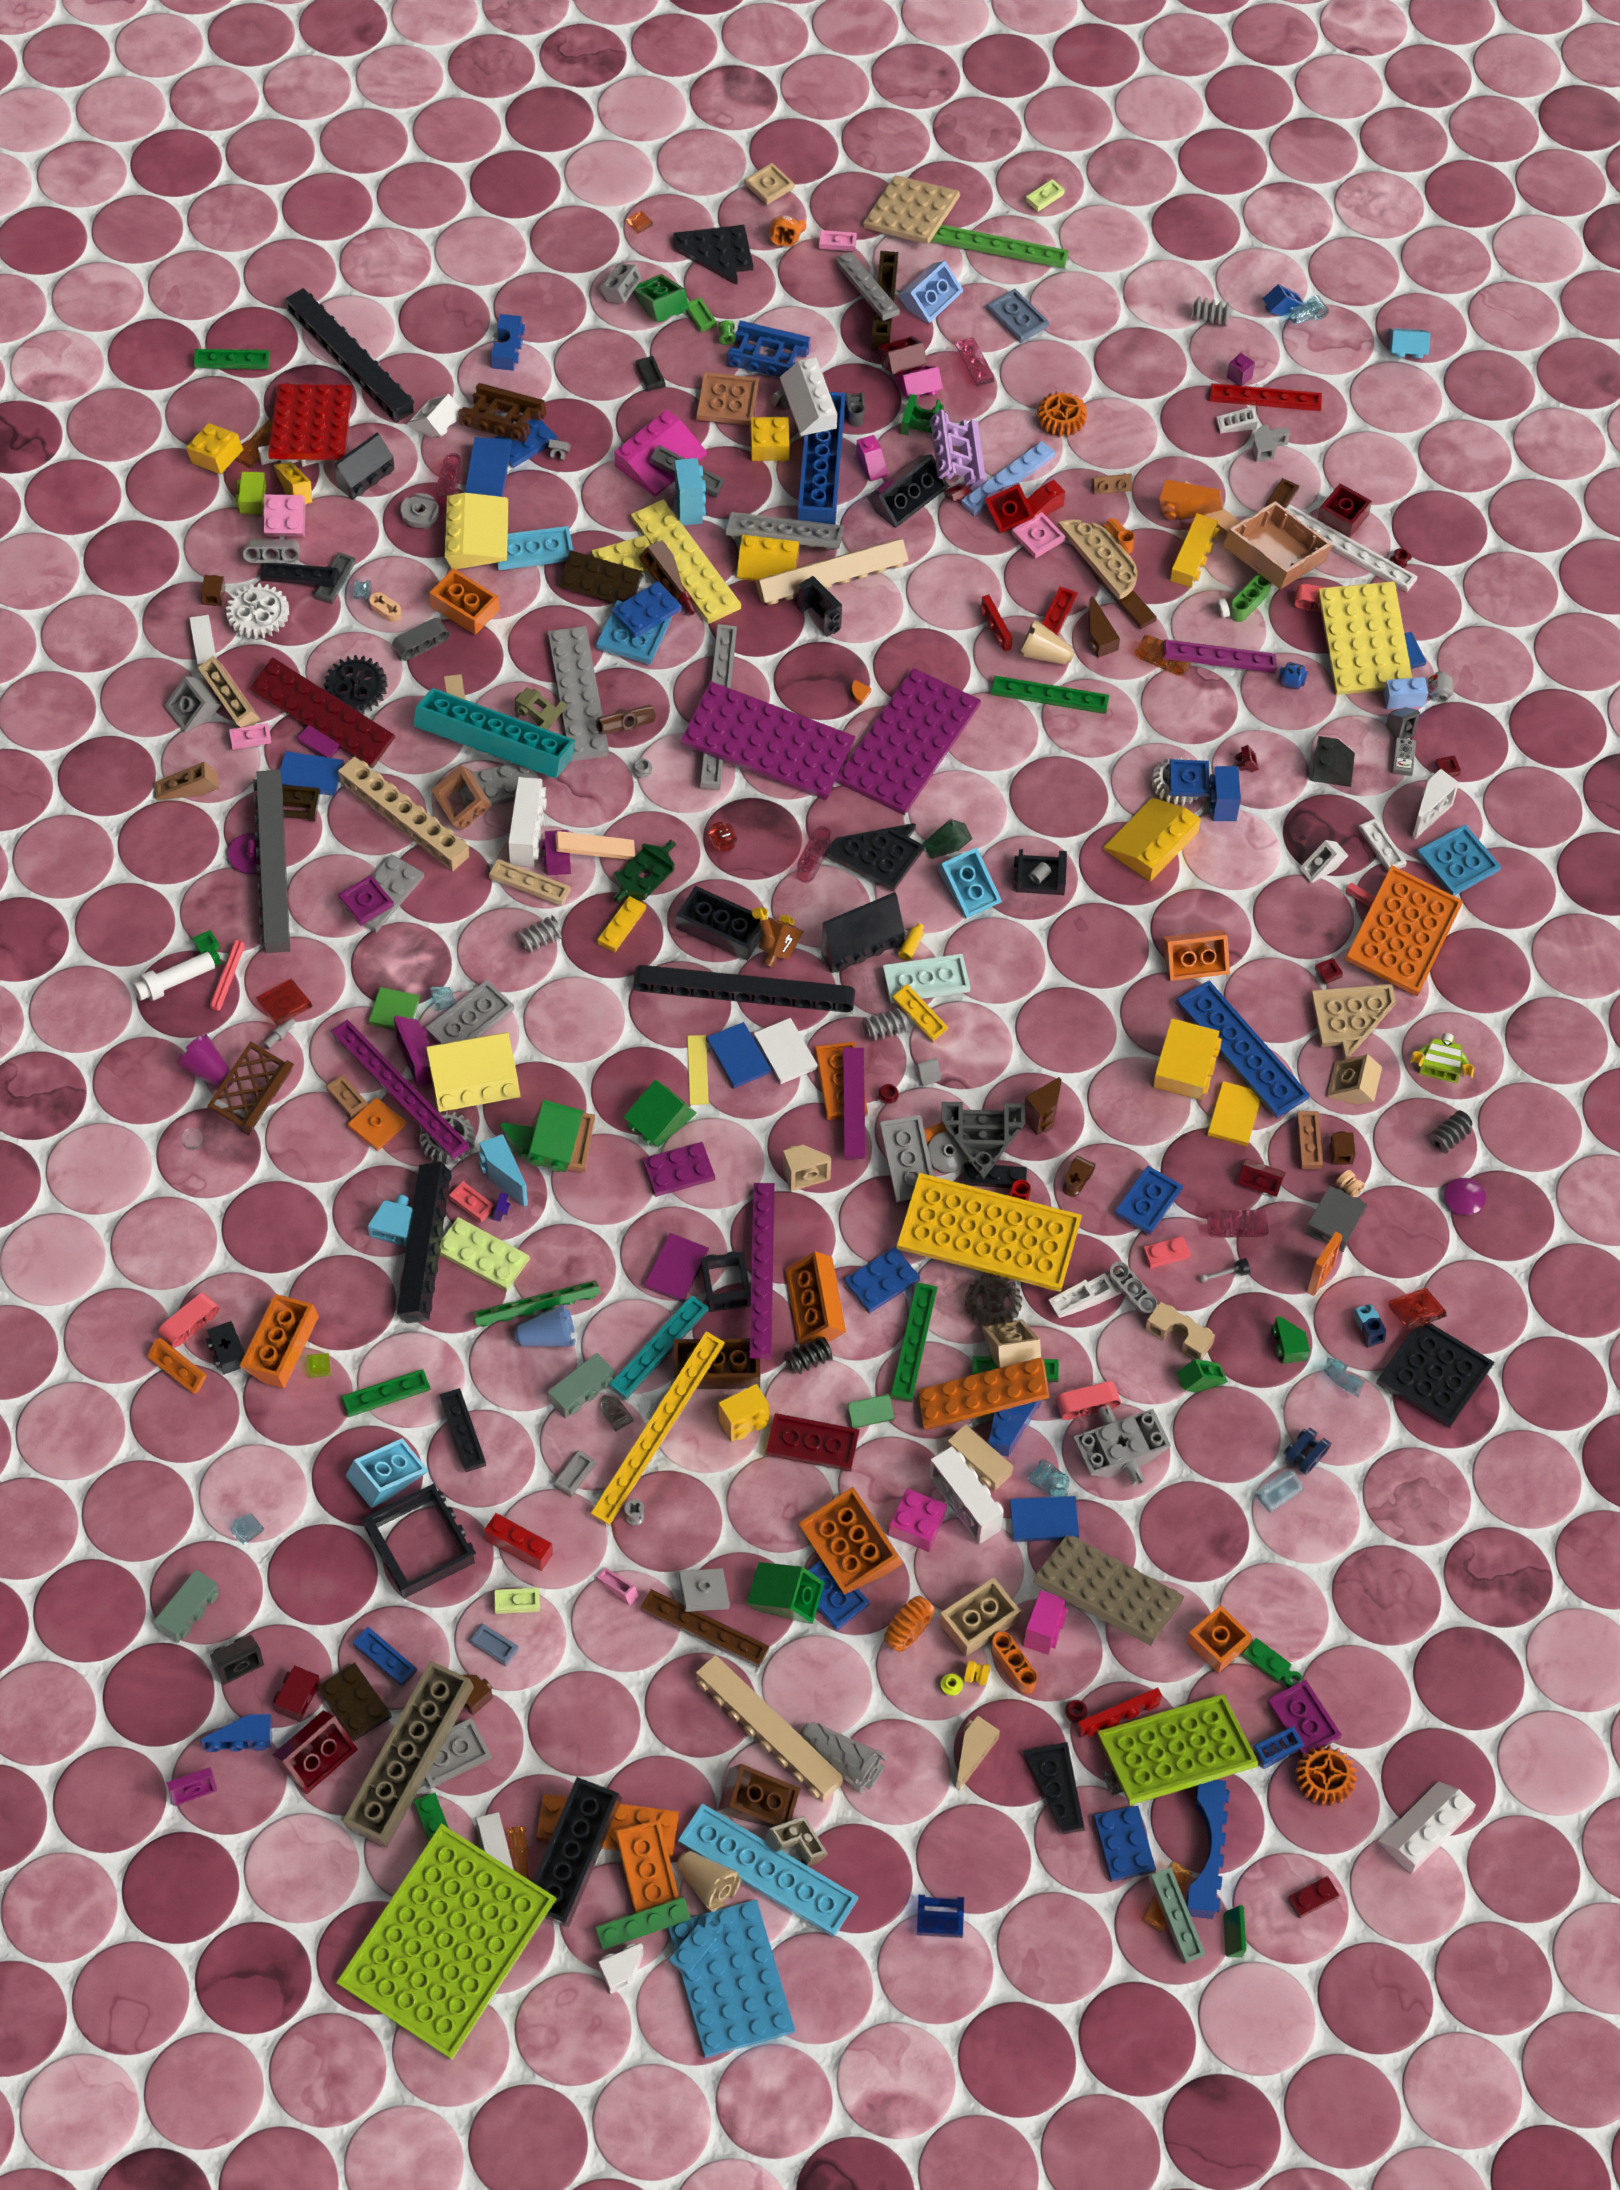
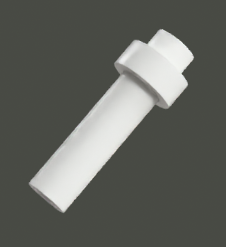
M205 952L157 974L153 970L140 975V981L133 984V988L140 1001L146 998L154 1001L164 996V990L215 969V964L211 955Z

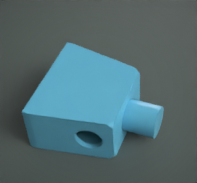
M398 1195L395 1203L387 1200L383 1201L368 1225L369 1237L407 1247L412 1208L407 1206L409 1198L404 1195Z

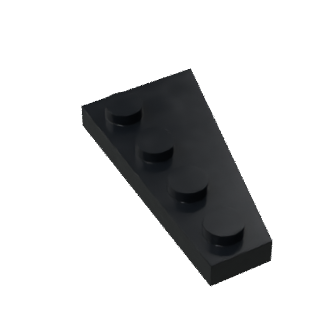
M1068 1742L1024 1750V1755L1062 1834L1084 1831L1085 1827Z

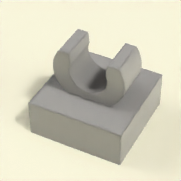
M781 387L774 393L769 402L774 407L780 402L786 409L789 403L784 389Z
M550 439L548 447L552 450L550 453L551 458L554 459L555 454L560 452V459L564 461L566 457L565 452L570 453L571 445L568 442Z

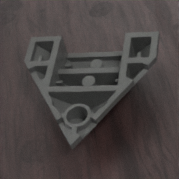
M942 1102L943 1125L983 1179L1025 1125V1104L1004 1103L1003 1111L963 1110V1102Z

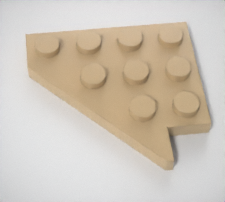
M1392 984L1312 991L1311 997L1321 1047L1342 1045L1344 1059H1349L1395 1006L1396 1000Z

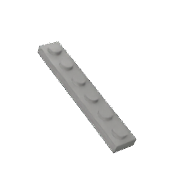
M852 252L835 257V264L883 321L900 315L899 308Z

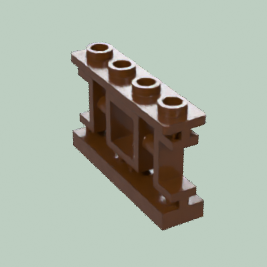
M482 383L477 384L475 387L476 393L472 395L475 403L473 408L463 407L458 411L460 425L521 442H526L527 435L530 434L528 422L531 419L540 421L541 418L544 419L547 415L545 401L542 399ZM498 410L508 412L505 417L495 415Z

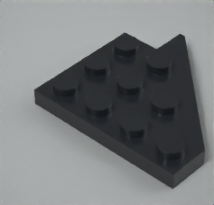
M745 224L673 233L676 252L734 284H738L736 272L753 270V261Z
M911 823L835 838L826 850L825 857L894 892L924 851L925 845L910 838L916 829V824Z

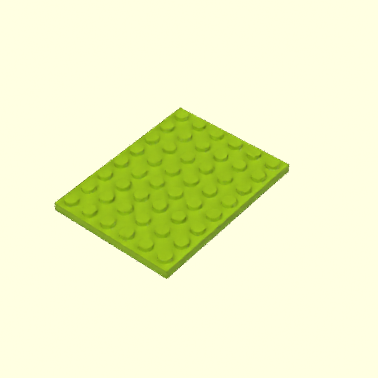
M441 1824L340 1976L337 1984L453 2060L557 1898Z

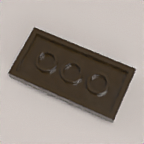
M570 550L558 586L562 589L615 604L617 600L625 602L636 595L643 571Z

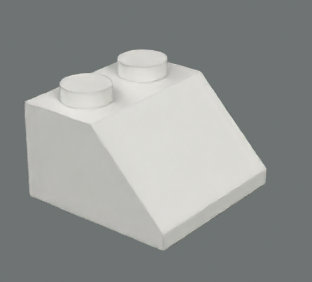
M449 394L428 399L407 424L409 427L430 438L441 437L448 431V426L454 424L459 419L458 411L461 408Z

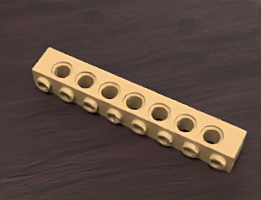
M353 757L338 770L339 782L452 872L469 858V845L464 839L456 837L450 828H445L436 817H431L427 814L422 806L413 803L408 795L399 792L394 784L385 781L379 772L371 770L365 761H360L358 758Z

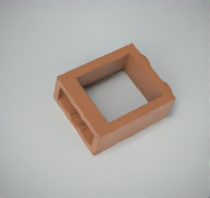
M462 765L458 766L431 789L452 825L461 830L469 827L477 817L483 815L492 806L471 770ZM464 784H467L476 800L456 815L447 799Z

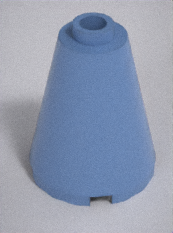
M560 1305L518 1325L517 1330L514 1331L516 1342L520 1343L521 1346L530 1347L575 1346L576 1339H571V1333H574L575 1330L569 1309L565 1310L567 1305Z

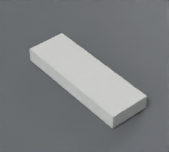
M209 615L190 617L198 667L212 656L216 658Z
M1377 818L1359 825L1358 830L1387 872L1391 865L1399 869L1406 867L1407 862Z

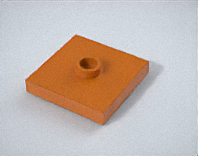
M376 1097L347 1125L351 1131L376 1151H379L407 1125V1122Z

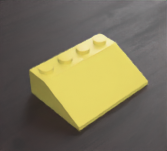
M472 493L447 496L445 558L451 569L457 570L507 561L508 498Z
M508 1032L426 1047L435 1103L439 1112L521 1097Z

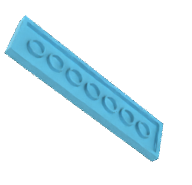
M703 1803L678 1839V1844L735 1870L738 1876L741 1877V1882L833 1937L836 1936L858 1901L859 1897L785 1852H773L765 1840Z

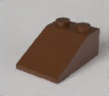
M739 1764L729 1768L718 1811L740 1820L772 1828L792 1820L800 1788L744 1764Z

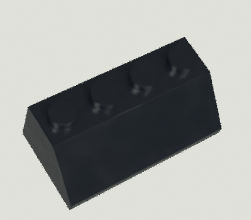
M920 455L870 493L867 498L875 512L894 528H897L950 486L945 477L942 479L938 478L936 461L933 455Z

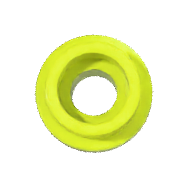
M947 1674L942 1678L941 1689L945 1694L955 1696L962 1691L963 1681L958 1675ZM954 1681L956 1685L951 1687L948 1685V1682Z

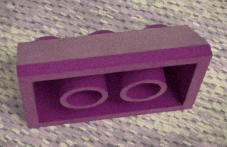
M402 1016L393 1017L396 1039L417 1087L432 1083L426 1047L433 1044L432 1042L428 1043L426 1039L428 1038V1033L425 1026L421 1027L417 1019Z

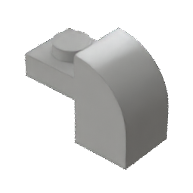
M1267 424L1256 431L1252 447L1256 462L1273 460L1276 447L1288 445L1290 435L1288 427L1270 430Z

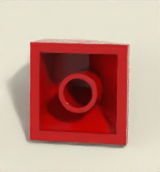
M1020 483L1002 487L987 494L985 497V501L1000 533L1035 518Z

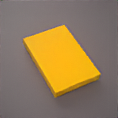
M1223 1081L1207 1136L1248 1147L1261 1100L1250 1088Z

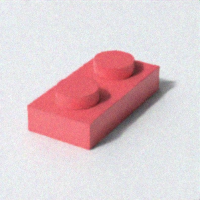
M464 1181L449 1195V1199L480 1223L495 1209V1205Z
M1184 1236L1143 1248L1150 1268L1190 1258V1251Z

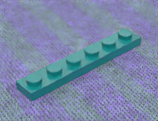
M691 1296L609 1384V1388L627 1400L673 1350V1339H683L708 1312V1307L694 1296Z

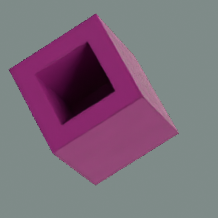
M1240 353L1229 362L1227 378L1235 384L1243 386L1253 377L1255 362Z

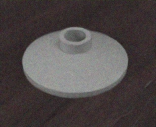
M949 1132L937 1134L928 1145L931 1165L940 1172H957L967 1162V1156ZM946 1148H951L953 1153L948 1154Z

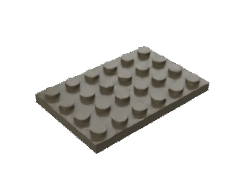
M1068 1535L1052 1553L1033 1580V1583L1150 1646L1154 1643L1185 1597L1175 1589L1169 1588L1156 1579L1150 1578L1137 1569L1120 1562L1117 1558L1101 1552L1098 1548L1086 1544L1075 1536L1070 1537Z

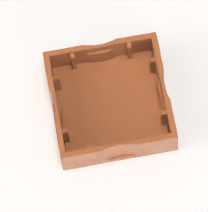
M1275 501L1260 510L1255 516L1245 519L1230 528L1223 547L1277 588L1282 589L1324 563L1333 544L1313 529L1304 525L1296 516Z

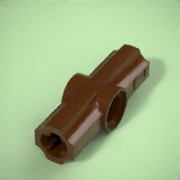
M652 705L629 710L619 709L616 713L597 717L596 728L601 735L624 729L633 730L636 726L654 722L656 713Z

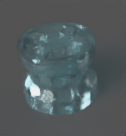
M355 580L354 599H359L360 597L369 599L371 596V580H366L365 582Z

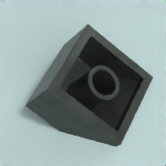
M1319 736L1315 750L1312 781L1351 787L1355 752L1339 739Z
M251 1635L239 1637L234 1643L226 1647L221 1646L210 1654L212 1664L223 1685L264 1666L260 1647Z

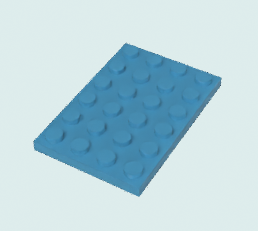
M757 1899L691 1917V1920L668 1927L674 1951H676L698 1924L703 1928L705 1927L706 1918L710 1914L714 1915V1919L710 1923L712 1926H717L720 1922H723L722 1930L719 1933L713 1934L716 1937V1942L690 1974L686 1976L681 1972L705 2058L795 2033V2027Z

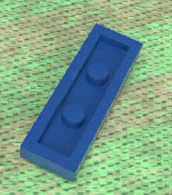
M369 1627L353 1641L354 1647L401 1687L417 1672V1668Z

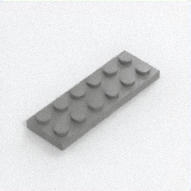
M731 512L726 527V535L733 538L751 535L799 541V544L808 547L818 546L829 550L840 548L844 531L843 525Z

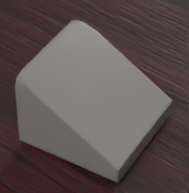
M937 1058L918 1064L917 1076L923 1086L941 1080Z

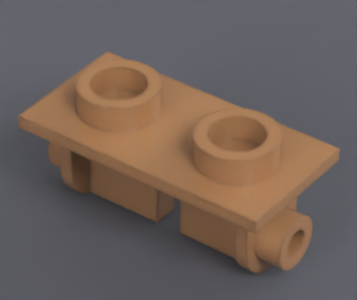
M1123 473L1092 478L1094 495L1131 491L1132 474Z

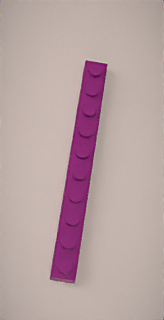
M348 1019L331 1030L336 1040L452 1160L469 1149L468 1143Z
M754 1183L750 1358L771 1359L775 1183Z

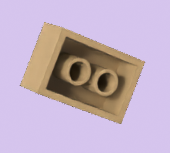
M993 1577L941 1612L939 1624L964 1656L967 1657L991 1641L996 1633L1004 1632L1019 1622L1021 1611Z

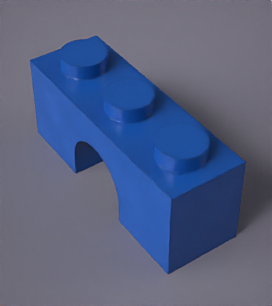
M500 314L497 326L498 340L506 342H494L491 354L492 369L514 371L515 363H519L520 353L518 349H522L523 339L521 335H525V324H522V316Z

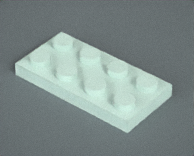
M963 954L883 965L890 1003H895L892 996L906 984L921 999L967 993L971 989Z

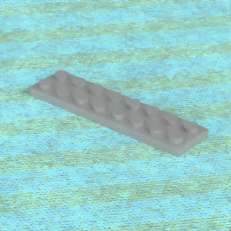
M584 626L548 631L559 700L567 705L562 712L566 737L575 740L571 761L609 756V748L606 734H599L596 728L597 717L603 715L587 628Z

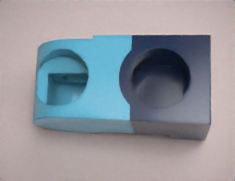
M1372 1304L1355 1308L1353 1310L1354 1318L1364 1336L1367 1348L1384 1343L1387 1330Z

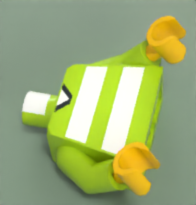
M1444 1033L1441 1040L1435 1038L1431 1044H1426L1420 1050L1414 1051L1410 1063L1416 1062L1421 1067L1420 1075L1458 1083L1460 1073L1461 1077L1469 1075L1470 1078H1473L1474 1066L1469 1064L1465 1053L1462 1052V1046L1453 1043L1454 1036L1450 1033Z

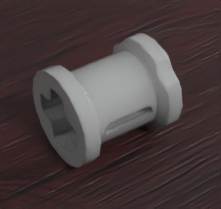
M632 1499L625 1505V1520L629 1525L638 1526L644 1521V1504L640 1500Z

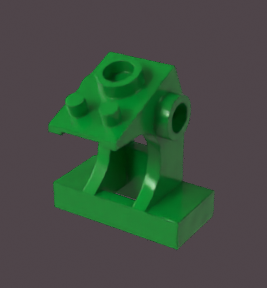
M910 394L901 422V434L908 435L910 428L932 433L930 420L940 409L944 410V405L937 399L936 406L931 410L923 409L917 405L918 395Z

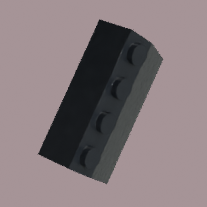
M896 892L823 922L821 955L832 973L843 971L853 964L862 963L867 958L881 955L884 951L897 948L904 943L905 931Z

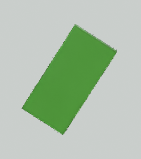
M701 297L688 302L690 309L686 311L701 333L717 327V321Z

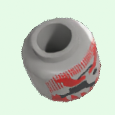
M1436 672L1428 679V695L1437 702L1447 701L1453 695V678L1447 675L1446 672Z

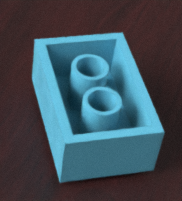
M697 458L675 460V499L679 521L683 526L703 524V516H706L705 480L702 479L703 467L698 464Z

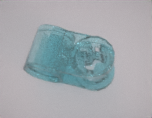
M1041 1459L1035 1471L1028 1474L1029 1481L1052 1497L1067 1496L1069 1493V1477L1047 1460ZM1056 1484H1062V1485H1064V1487L1059 1488V1487H1056L1055 1485H1056Z

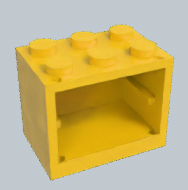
M1171 1018L1155 1074L1154 1088L1202 1100L1203 1094H1208L1211 1076H1213L1216 1065V1057H1218L1222 1039L1219 1038V1031Z

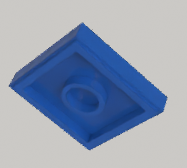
M1169 760V796L1209 797V761Z

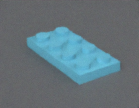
M569 526L509 533L507 539V561L497 562L498 569L506 570L566 562L570 550L573 551Z

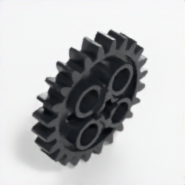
M357 655L354 656L353 660L347 656L346 662L339 659V666L333 664L334 670L328 669L330 676H325V691L355 710H361L363 714H365L366 708L372 711V705L378 707L377 700H384L382 694H387L386 687H388L387 681H385L387 680L386 674H384L382 667L379 668V663L375 662L373 664L372 658L366 661L364 655L360 660Z

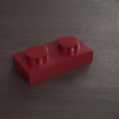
M1326 1876L1288 1896V1901L1300 1919L1338 1899L1340 1895L1330 1878Z

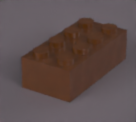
M750 1338L720 1339L725 1344L697 1389L749 1388L755 1384L760 1388V1359L750 1358ZM673 1339L674 1381L701 1339Z

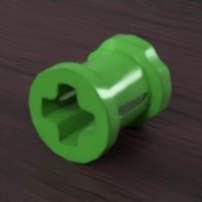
M730 320L721 321L718 324V329L721 333L719 336L720 343L731 345L735 342V335L733 334L735 324Z

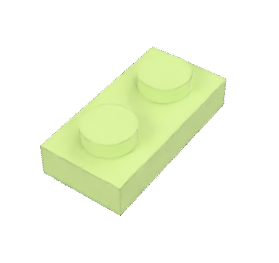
M1052 179L1026 196V202L1038 212L1063 196L1065 189Z
M539 1588L495 1590V1614L540 1612Z

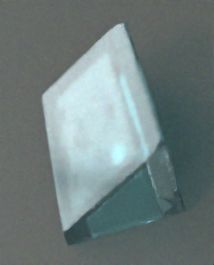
M1287 1470L1254 1494L1269 1512H1272L1304 1488L1294 1470Z

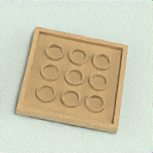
M895 175L863 222L864 228L929 244L959 199L960 192Z

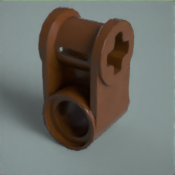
M1076 1155L1065 1176L1064 1193L1071 1197L1078 1196L1092 1176L1096 1164Z

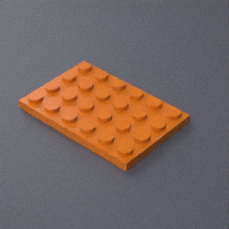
M1391 865L1345 960L1418 996L1461 908L1463 900Z

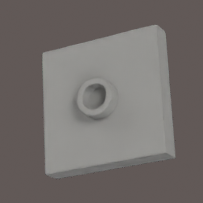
M723 1568L679 1571L685 1612L729 1609L730 1602Z

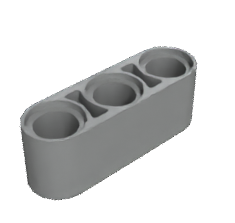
M253 539L246 542L243 557L250 563H293L299 557L300 544L291 539ZM254 549L257 553L253 554L250 553L248 550ZM274 549L276 553L272 554L269 553L267 550ZM293 549L295 553L291 554L288 553L286 550Z
M1114 1263L1108 1273L1110 1280L1142 1315L1152 1314L1157 1307V1300L1125 1263ZM1114 1268H1122L1124 1276L1121 1278L1116 1277L1113 1274ZM1128 1284H1136L1138 1292L1136 1294L1130 1293L1127 1290ZM1142 1300H1150L1152 1309H1144L1141 1305Z

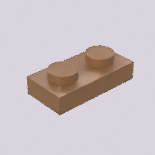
M343 1075L326 1086L330 1095L351 1118L368 1105L365 1099Z

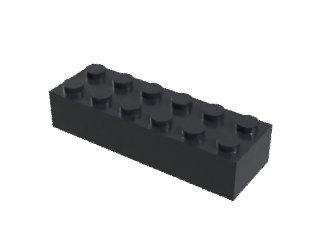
M576 1777L533 1881L534 1884L557 1898L545 1916L546 1919L569 1928L622 1800L618 1792Z

